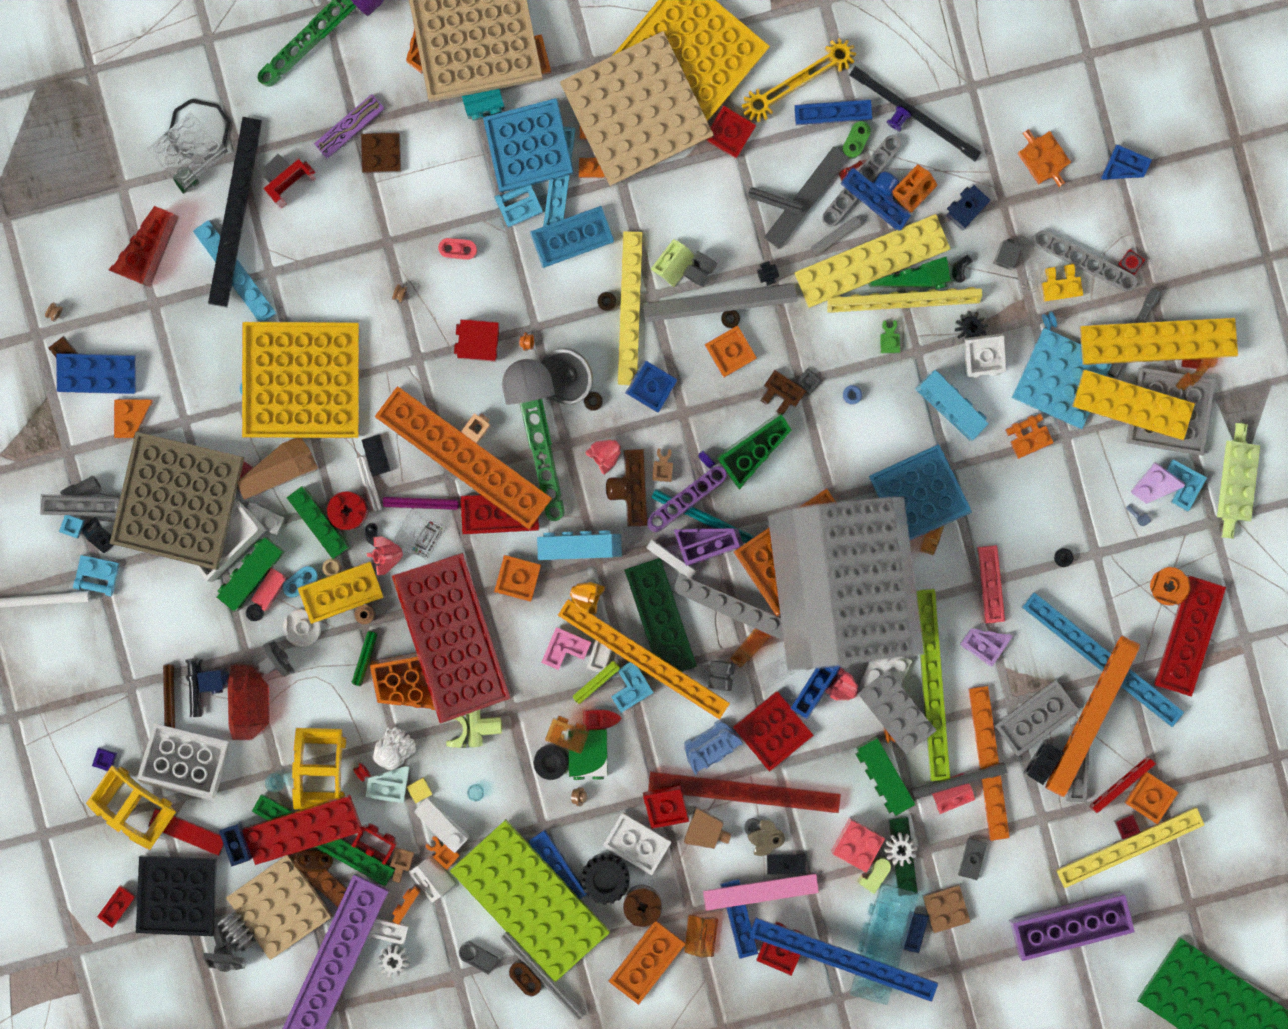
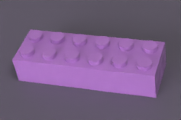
M1121 891L1009 920L1018 956L1022 961L1135 932L1126 896Z

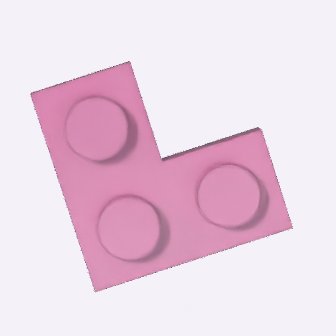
M556 627L541 663L559 670L566 653L584 660L591 641Z

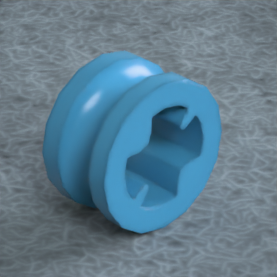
M1052 311L1048 315L1042 314V320L1046 329L1050 330L1051 327H1057V321Z

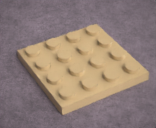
M290 855L284 856L226 897L233 909L236 910V913L241 914V920H245V926H249L250 933L254 934L253 937L258 940V944L270 960L333 916L302 871L295 867Z

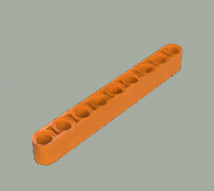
M1123 635L1118 639L1062 751L1064 754L1046 783L1045 788L1061 797L1067 794L1138 653L1139 643Z

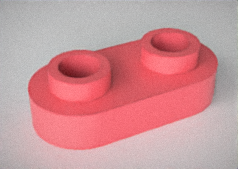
M445 238L438 246L440 254L445 258L470 260L477 254V247L470 240ZM448 245L452 246L450 252L445 251V247ZM466 247L471 248L469 254L464 253Z

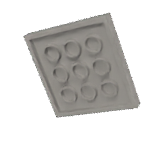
M1140 367L1138 369L1136 386L1192 402L1195 405L1184 440H1178L1129 425L1126 443L1203 456L1216 380Z

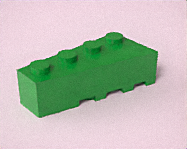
M777 413L718 454L716 458L740 490L792 429L782 414Z

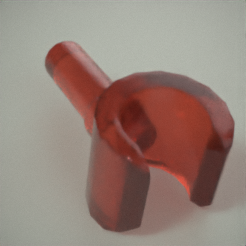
M860 160L854 165L842 169L839 172L840 180L844 179L851 168L856 169L863 165V162Z

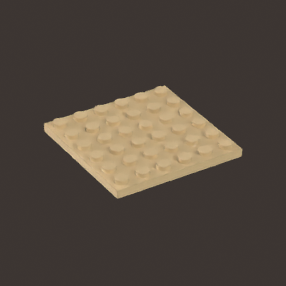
M409 0L429 102L543 80L527 0Z
M664 31L560 81V85L610 187L714 136Z

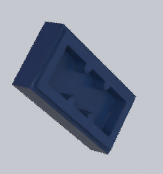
M909 911L900 949L919 954L929 919L928 915Z

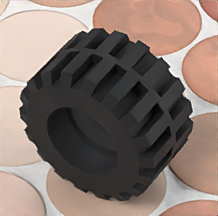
M603 853L600 856H594L584 866L581 883L584 893H587L590 900L593 899L597 904L601 902L602 905H607V903L614 904L616 900H621L622 896L627 893L630 876L624 861L622 862L618 856L614 857L613 854L605 855ZM601 869L614 871L617 875L616 885L610 889L598 887L594 881L596 872Z

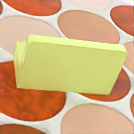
M673 239L651 270L675 287L682 278L687 266L692 265L691 260L694 254L685 245Z

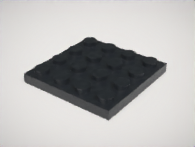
M140 855L136 933L212 937L215 919L217 859Z

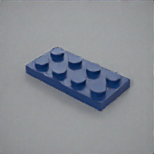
M57 353V392L135 394L136 355Z

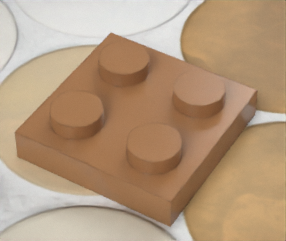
M959 884L922 895L933 933L971 922Z

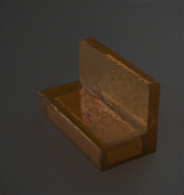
M688 916L685 953L700 958L714 957L718 918Z

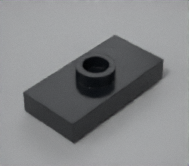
M768 854L767 874H806V855Z

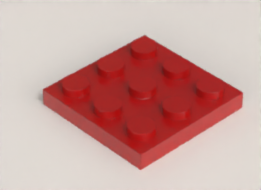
M775 691L733 726L734 730L769 772L814 736L797 714L790 709L791 707L778 691Z

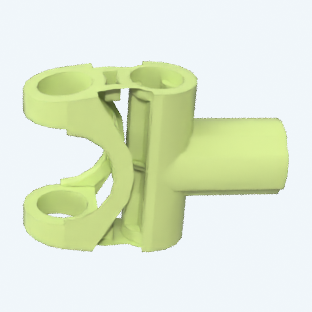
M480 710L466 714V719L464 716L455 718L454 720L462 724L463 733L454 740H447L446 746L456 748L483 746L482 735L502 734L501 717L481 718ZM467 734H468V746H466V743H463L464 740H465V738H466V736H467Z

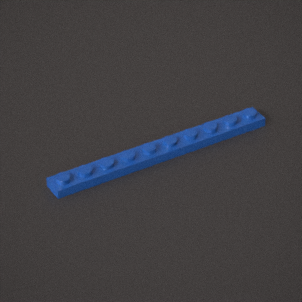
M757 917L749 934L752 938L932 1002L938 986V982Z

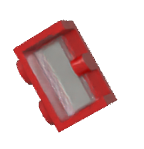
M371 823L368 826L364 824L362 826L363 831L358 833L352 847L358 846L365 850L367 855L375 856L382 860V864L385 865L397 845L396 838L389 833L383 835L378 832L379 828Z

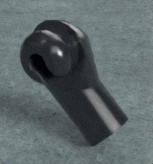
M965 255L953 265L952 277L957 283H962L965 280V267L973 262L969 255Z
M369 523L365 528L366 541L373 547V537H378V527L375 523Z

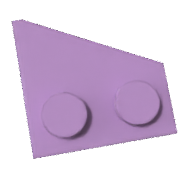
M1154 462L1133 487L1131 493L1147 504L1183 488L1185 483L1157 462Z
M971 628L959 645L992 667L1013 636Z

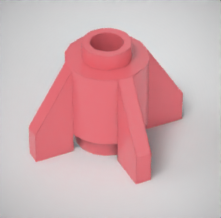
M616 440L596 441L585 453L594 459L599 465L602 474L605 475L616 464L621 454V446Z
M382 536L373 537L374 547L377 548L373 552L367 553V557H373L374 562L380 564L376 566L377 575H384L400 562L403 552L398 544Z
M841 668L825 693L829 694L836 701H848L857 696L858 685L853 676Z

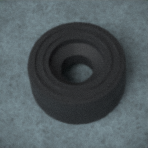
M545 745L535 754L533 761L534 769L543 779H558L567 770L568 756L557 745ZM548 757L555 758L556 766L552 768L546 766L545 760Z

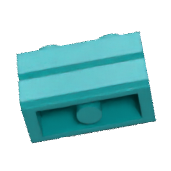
M500 89L462 96L468 119L472 118L473 121L482 119L483 115L491 113V115L502 113V109H505Z

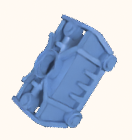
M718 720L714 722L713 727L696 738L685 741L684 749L687 760L696 775L703 768L707 769L713 763L721 761L727 754L734 752V748L739 745L742 746L743 743L733 728L725 722Z

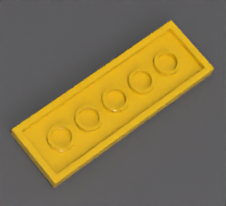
M1083 370L1072 407L1178 440H1184L1195 403Z

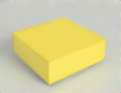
M424 777L407 786L415 804L433 794Z

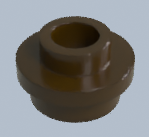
M611 292L601 293L597 299L599 308L603 311L614 309L616 306L614 294ZM605 298L610 299L611 303L609 305L603 303Z
M736 310L725 311L721 316V322L726 328H734L740 322V315ZM729 315L734 317L733 322L727 321Z
M590 392L584 399L585 407L591 411L600 409L603 404L602 396L597 392ZM591 398L597 399V403L595 405L590 404Z

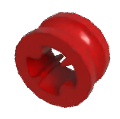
M359 763V766L357 768L354 767L353 771L364 782L365 778L370 777L371 774L362 763Z

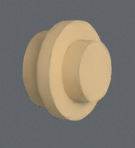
M330 558L323 563L322 569L326 576L341 572L342 565L339 560Z

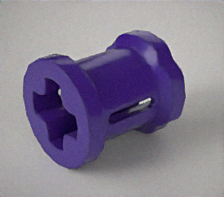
M897 106L896 112L886 123L894 130L900 132L902 130L901 126L907 118L911 117V114L904 108Z

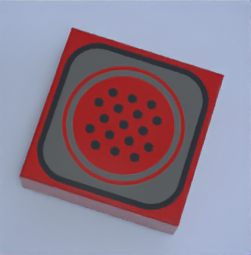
M1128 249L1118 263V266L1135 275L1145 259L1131 249Z

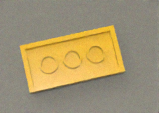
M371 561L297 587L311 624L383 598Z

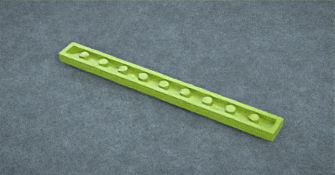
M934 588L916 590L924 649V654L920 655L925 717L936 729L927 738L929 774L931 781L950 779L936 593Z

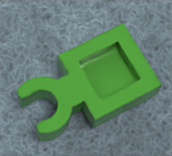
M884 320L882 328L885 334H880V354L900 353V334H894V330L897 328V321L893 320V327L888 328L886 320Z

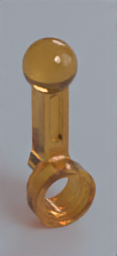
M1218 358L1202 359V364L1193 374L1187 372L1175 386L1183 391L1189 385L1193 386L1209 368L1217 365Z

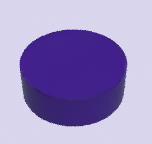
M704 450L698 454L700 460L709 469L716 464Z

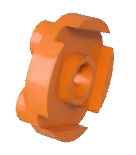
M1167 567L1153 575L1150 589L1159 603L1167 606L1179 605L1189 595V578L1181 570ZM1173 581L1175 589H1172L1171 592H1167L1168 588L1165 587L1166 583L1170 584V582Z

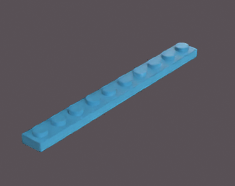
M1033 592L1022 605V608L1100 671H1103L1111 653ZM1129 669L1120 687L1170 727H1173L1184 712Z

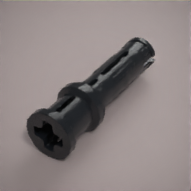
M202 658L185 659L188 670L186 679L189 681L190 717L202 716L201 693L197 673L201 672Z

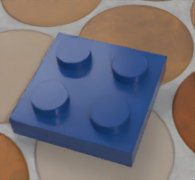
M644 360L625 394L659 413L677 379Z

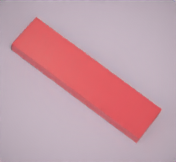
M997 545L977 547L985 623L1005 622Z

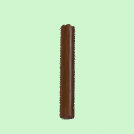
M165 664L163 665L164 726L175 728L174 665Z

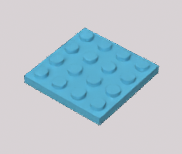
M1043 328L1011 398L1076 428L1083 429L1090 412L1072 407L1082 372L1087 370L1107 376L1112 364L1082 365L1081 344Z

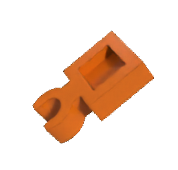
M433 836L432 839L436 842V845L430 846L427 843L425 847L429 851H435L436 854L433 858L448 870L460 854L457 851L454 853L445 844L442 846L439 838Z

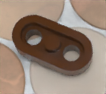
M304 850L300 851L294 858L295 867L305 872H326L333 864L332 857L323 851Z
M514 962L509 969L510 978L527 996L537 995L541 989L540 980L523 962ZM517 968H521L522 973L517 974L515 970ZM530 982H533L535 984V987L530 988L528 984Z

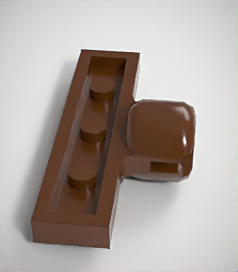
M644 449L623 450L624 476L607 479L606 495L609 500L625 501L627 527L647 526Z

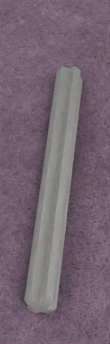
M505 932L501 936V940L576 1020L581 1019L584 1016V1011L557 982L551 979L510 933Z

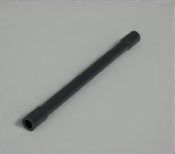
M857 66L849 74V76L862 85H866L896 107L900 106L907 110L912 118L959 149L961 153L974 162L982 153L878 83Z

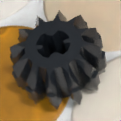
M971 311L967 312V317L961 314L960 319L962 321L957 320L955 322L960 327L955 328L954 331H961L957 338L986 335L987 332L982 330V328H986L988 325L981 324L985 318L977 319L979 316L978 312L973 317ZM969 323H971V326H975V329L972 330L973 333H971L970 329L967 330V326L970 325Z

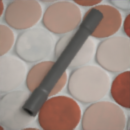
M1154 288L1150 289L1134 323L1146 322L1161 295L1160 291ZM1125 363L1112 364L1108 374L1118 378Z
M1003 762L989 766L986 769L937 783L926 784L911 790L914 800L930 796L933 793L1007 774V769Z

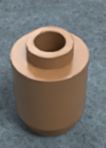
M361 605L355 610V619L360 624L371 623L376 617V611L371 605ZM362 611L367 612V618L361 616Z

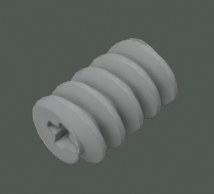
M234 910L223 917L217 925H225L222 932L229 931L226 939L233 937L230 945L237 944L234 951L241 950L243 952L258 942V940H251L254 935L253 933L246 934L249 926L242 927L245 920L238 921L241 914L234 915L236 911Z

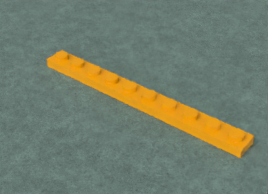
M567 599L558 613V616L719 720L729 706L730 702L592 613L581 611L570 599Z

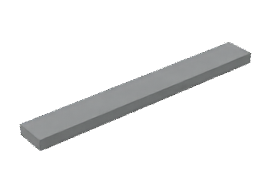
M795 284L643 304L645 322L798 302Z

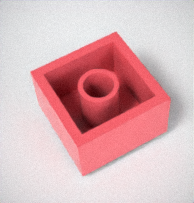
M849 817L831 852L833 855L867 873L885 838Z

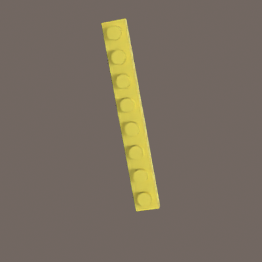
M623 231L618 385H630L638 368L642 232Z
M968 287L963 290L950 288L946 291H937L932 289L927 292H891L884 295L873 293L868 296L854 294L850 297H842L837 295L828 298L827 313L978 304L981 302L982 289Z
M1194 807L1160 822L1158 825L1151 826L1140 831V833L1056 869V872L1063 887L1067 888L1205 825L1198 809Z

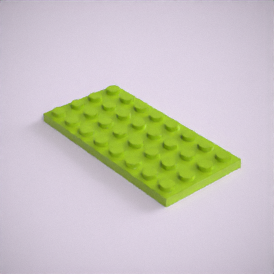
M506 819L450 870L456 879L506 932L510 933L554 982L561 978L610 933V930Z

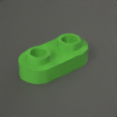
M859 121L855 123L843 145L842 151L850 159L857 158L870 136L871 129L866 122ZM858 128H863L865 132L860 134ZM855 145L856 150L851 151L849 146Z

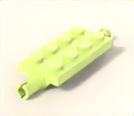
M1235 423L1234 440L1226 441L1217 513V517L1224 520L1221 536L1223 538L1234 539L1236 522L1238 520L1251 522L1260 445L1248 444L1246 442L1248 424Z

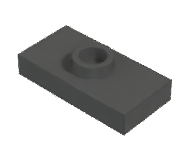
M971 838L967 839L958 872L959 876L978 880L987 847L986 842Z

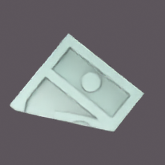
M404 766L369 777L365 797L404 803L410 766Z

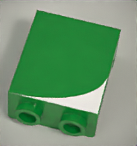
M607 728L593 730L569 729V777H573V780H584L586 776H592L593 780H602L604 776H608Z

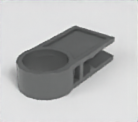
M472 942L462 944L459 949V957L463 962L488 975L498 960L497 956ZM472 946L475 949V956L471 959L464 958L461 954L462 948Z

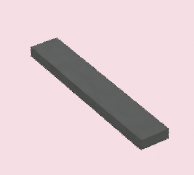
M833 146L793 199V201L803 204L801 214L784 210L764 239L780 249L849 157Z

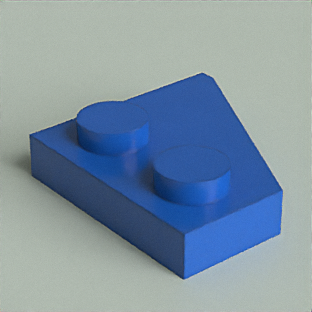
M1116 144L1100 179L1142 178L1145 176L1152 159Z

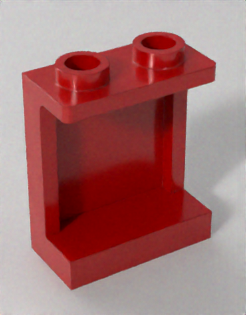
M297 159L263 189L282 209L287 203L281 197V194L305 174L315 181L314 174L316 172L306 160L302 163L300 159Z

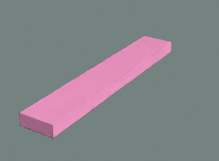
M815 873L703 890L706 911L819 893Z

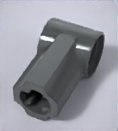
M92 475L76 485L73 484L60 491V494L92 496L102 489L98 480Z

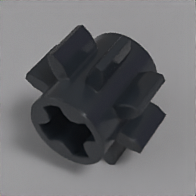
M769 261L761 263V268L757 269L760 282H766L767 286L776 282L775 278L779 277L776 264L770 265Z

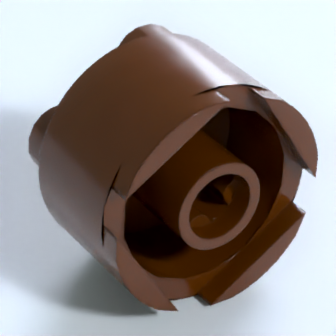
M643 884L632 887L624 898L623 910L625 917L634 926L646 927L655 923L662 911V901L659 893L654 888ZM640 902L647 904L645 909L639 907Z

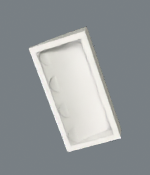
M236 501L233 505L219 570L198 565L194 566L206 581L214 582L266 529L239 501Z

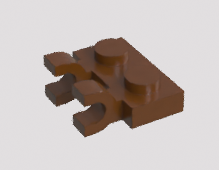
M774 370L764 384V387L768 390L760 401L767 405L773 395L776 394L783 399L776 412L784 415L790 405L794 408L797 406L806 391Z

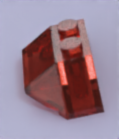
M231 664L228 682L229 730L232 740H252L270 723L269 685L251 665Z

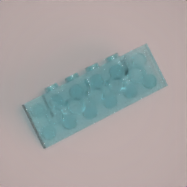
M881 883L874 904L870 903L868 908L870 919L869 922L864 923L862 933H865L863 941H859L857 948L860 955L898 968L918 899V893ZM855 975L850 995L888 1005L892 988Z

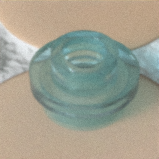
M272 773L265 779V787L270 792H279L284 786V779L278 773ZM273 779L278 781L277 786L272 785Z

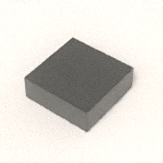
M807 368L795 383L810 395L822 380Z

